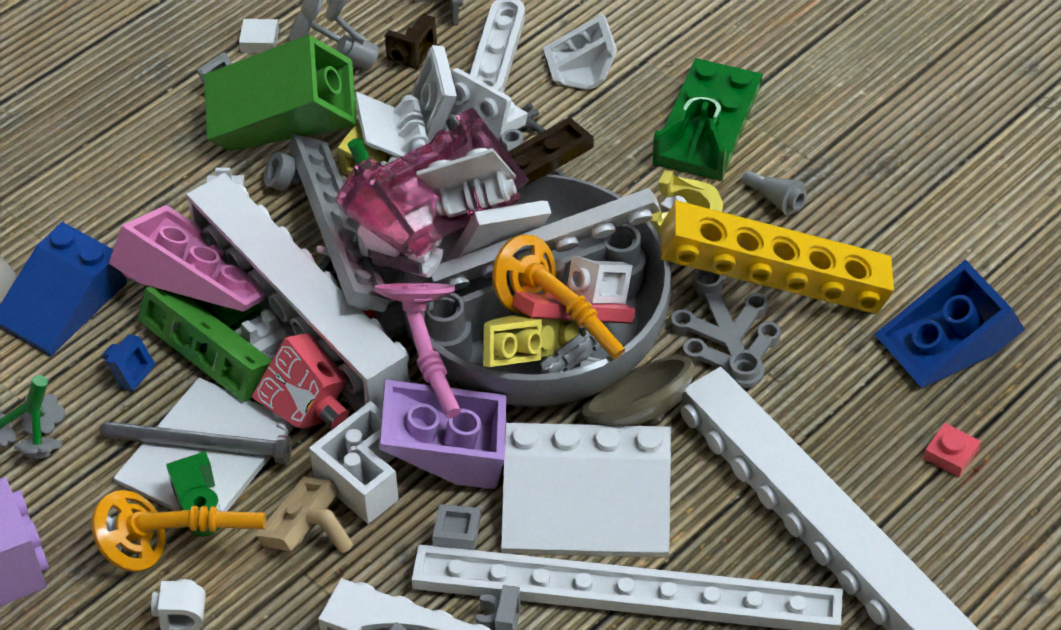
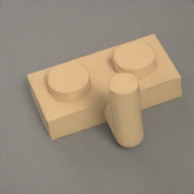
M303 477L268 519L266 528L264 530L260 529L256 534L263 547L292 551L303 541L305 534L315 524L322 526L340 553L347 552L353 546V542L333 512L328 510L329 504L339 493L332 480Z

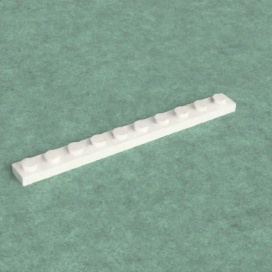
M418 545L412 575V589L472 596L492 594L500 598L502 586L509 585L520 587V601L790 630H840L843 589L429 545Z

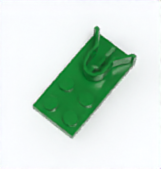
M695 58L665 127L660 131L655 130L652 164L723 181L762 85L763 73Z

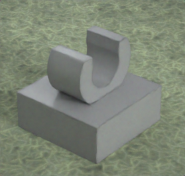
M439 504L432 536L433 546L475 550L481 521V508Z
M503 585L500 600L492 594L481 595L480 609L491 610L493 613L490 615L476 614V624L485 625L491 630H517L521 611L520 587Z

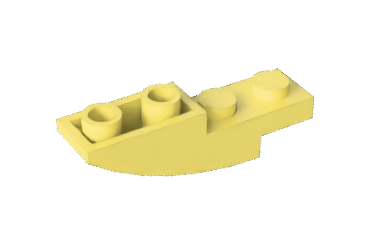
M526 314L490 320L484 324L483 367L541 360V357L555 355L554 352L579 334L577 321L531 318Z

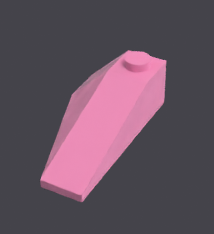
M167 205L121 225L109 264L121 271L128 279L242 312L265 300L267 294L239 266L229 265L222 259L224 251L217 244L209 246L201 238L203 230L197 224Z

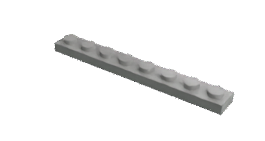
M293 134L288 147L292 157L295 159L297 171L348 305L361 311L371 309L385 313L391 299L374 292L375 285L384 284L378 267L372 264L371 258L360 254L358 234L343 228L338 199L346 188L327 142Z

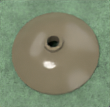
M683 355L666 357L631 370L624 378L609 388L592 395L583 405L582 414L588 423L594 425H654L665 417L664 412L675 405L692 381L695 366L690 357Z

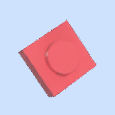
M944 423L925 449L923 459L960 478L979 451L981 441Z

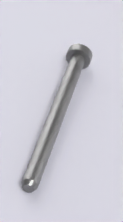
M109 421L100 425V434L107 438L274 457L275 463L288 464L292 451L291 436L279 435L275 441Z

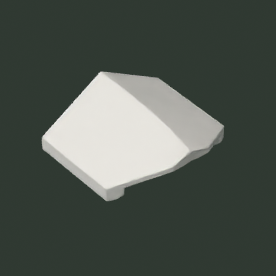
M603 14L543 47L553 81L557 85L582 90L596 88L606 79L617 52L607 19Z

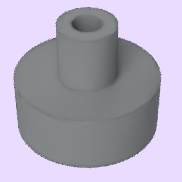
M275 152L270 157L264 171V183L267 187L283 191L290 183L295 185L300 183L301 179L297 169H295L294 157L281 152Z

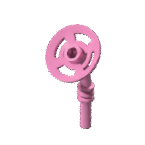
M439 283L375 285L374 292L391 300L402 302V310L406 311L419 356L417 365L425 382L431 383L446 418L458 416L461 409L445 377L447 370L439 352L433 350L422 312L427 310V302L451 294L455 291V286Z

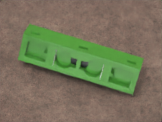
M155 287L145 288L138 321L239 400L245 402L253 399L252 394L275 354L268 351H259L200 306V300Z

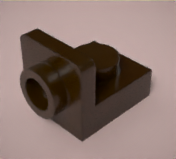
M422 14L416 23L407 29L405 35L388 30L384 35L387 58L398 64L418 69L426 59L430 47L437 44L435 17Z

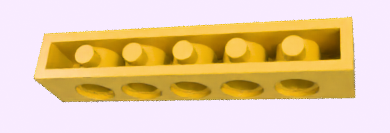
M675 200L661 224V260L874 314L880 312L894 292L892 258L890 255Z

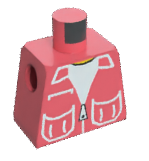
M310 333L285 337L252 397L293 426L301 429L321 424L323 421L331 429H334L346 420L349 415V411L337 401L346 385V377L314 336Z

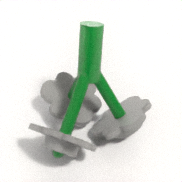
M35 375L32 378L25 403L7 415L0 412V447H5L16 440V434L10 425L18 417L23 420L22 426L24 431L33 435V438L24 439L21 443L14 444L15 450L26 454L27 458L41 459L50 456L52 449L62 447V441L54 440V438H42L41 431L44 434L52 433L55 429V424L61 423L65 418V410L61 405L57 404V397L54 394L45 395L48 385V379L45 376Z

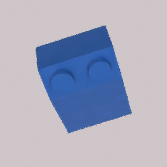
M61 222L36 245L0 305V328L51 357L127 283L126 277L122 272L109 264L113 249Z
M965 259L878 330L875 336L915 382L923 388L995 355L1022 333L1025 328L1014 310Z

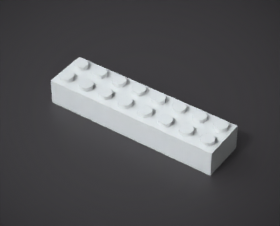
M223 173L186 194L191 220L203 230L201 238L209 246L217 244L224 251L222 259L229 265L239 266L267 293L265 300L258 303L261 312L268 308L277 318L281 328L288 334V337L304 333H310L314 336L346 377V385L340 396L355 411H358L369 401L382 410L385 379L411 383L407 366L409 356L402 344L397 341L393 342L385 334L383 327L377 319H370L363 311L348 305L345 295L338 287L333 275L328 271L323 272L316 265L310 252L305 248L300 249L293 242L288 230L283 226L278 227L271 220L266 208L261 204L256 205L250 199L247 190L241 183L235 184L226 173Z

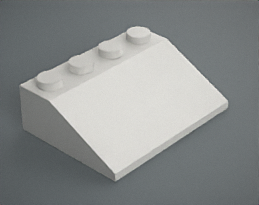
M506 423L501 553L669 558L671 427Z

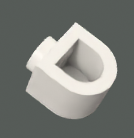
M188 579L161 581L160 591H153L152 617H159L161 630H200L203 626L205 590L194 581Z

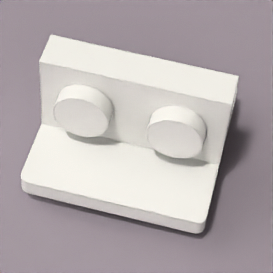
M458 68L451 70L457 98L441 133L447 136L450 132L457 129L469 130L474 134L477 147L493 148L499 155L502 145V134L507 130H517L525 126L528 113L516 107L511 98Z

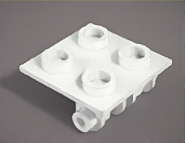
M355 92V101L364 144L372 149L394 155L402 161L420 166L425 159L424 153L429 147L424 118L420 113V101L413 95H406L396 107Z
M493 148L474 149L469 151L465 157L452 161L438 160L431 163L428 168L416 171L417 176L441 199L436 201V207L441 217L447 215L448 218L468 213L467 204L471 211H476L477 205L474 191L477 193L482 208L488 207V203L495 205L509 201L510 196L517 194L513 179H516V175Z

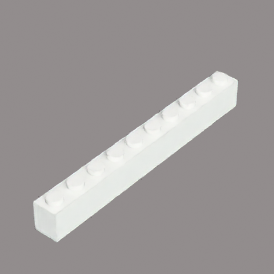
M722 367L715 369L687 387L682 395L681 415L685 423L691 428H696L704 436L710 449L717 455L721 454L731 465L736 477L742 482L746 481L757 492L761 503L766 508L773 509L779 515L789 533L794 537H799L810 548L815 560L822 566L826 565L835 574L844 591L849 595L854 594L866 607L868 615L876 624H882L887 630H979Z

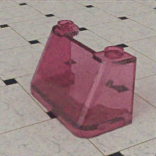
M472 107L458 114L456 119L459 123L452 132L451 130L445 132L442 129L435 134L430 143L384 166L380 161L374 162L372 158L355 165L335 197V201L347 216L403 255L410 256L414 254L418 258L429 252L436 245L437 241L467 226L476 211L517 204L522 198L519 192L524 188L529 179ZM493 148L516 175V179H513L517 194L510 196L509 201L495 205L488 203V207L482 208L477 193L474 191L477 205L476 211H471L467 204L468 213L448 218L447 215L441 217L436 207V201L441 199L417 176L416 171L426 169L431 163L438 160L452 161L465 157L469 151L474 149Z

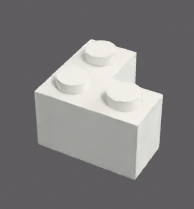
M371 401L309 447L313 477L332 480L339 491L336 497L367 524L399 500L396 471L387 464L395 456L379 449L382 410Z

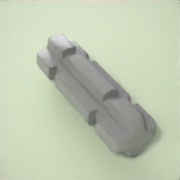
M585 329L582 331L583 336L578 334L554 352L555 357L550 355L539 363L540 374L562 372L564 369L565 371L571 370L592 354L591 349L596 351L601 345Z

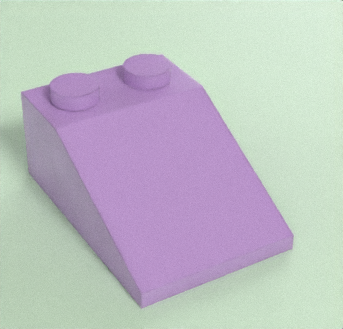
M385 379L380 450L451 483L496 489L505 457L506 395L451 388L461 412L454 418H446L432 385Z

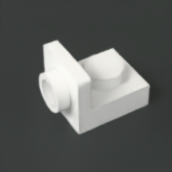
M573 256L567 287L578 296L583 295L586 301L590 303L626 304L633 265L624 262L593 261L581 256Z

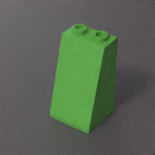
M310 34L204 74L207 140L229 151L289 140L293 134L309 136L357 125L352 59Z

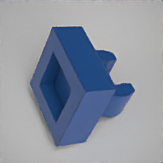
M128 334L119 345L111 344L101 355L106 360L107 366L121 389L134 391L156 365L140 336Z

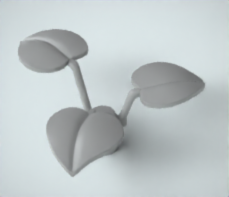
M304 0L301 12L297 14L292 24L289 42L308 35L310 28L338 42L336 50L352 59V65L365 71L370 70L377 59L379 47L365 40V36L357 33L339 16L348 0H327L329 4L326 10L327 20L331 22L335 20L350 34V36L345 34L342 37L314 22L321 10L322 0Z

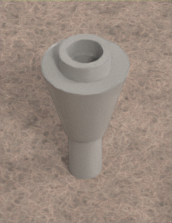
M747 170L742 176L743 184L760 191L765 198L785 215H792L805 204L807 194L802 181L763 177L750 170Z

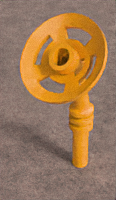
M521 234L512 237L501 247L494 261L492 281L495 294L506 309L514 313L525 314L512 305L514 295H511L507 285V271H510V283L514 292L538 293L542 289L544 294H551L567 307L565 311L568 315H572V320L574 322L577 321L579 328L585 327L613 360L619 358L625 352L622 344L598 319V311L595 308L592 309L591 303L586 302V298L583 295L578 296L556 278L554 256L549 246L542 239L534 235ZM531 245L532 255H525L519 261L513 257L518 249Z
M127 490L114 491L104 496L97 503L92 515V533L98 549L111 564L130 572L148 569L160 559L165 547V529L190 527L191 531H197L199 527L201 532H205L207 528H209L210 532H215L217 528L261 530L266 528V513L218 511L215 506H212L209 511L207 506H201L200 510L198 506H192L190 510L157 512L155 507L146 498ZM126 500L134 501L140 504L141 506L137 504L128 503ZM112 506L119 514L115 520V530L108 532L107 515ZM157 529V542L154 550H152L149 542L153 537V530ZM119 544L126 551L139 553V558L125 555L116 546Z

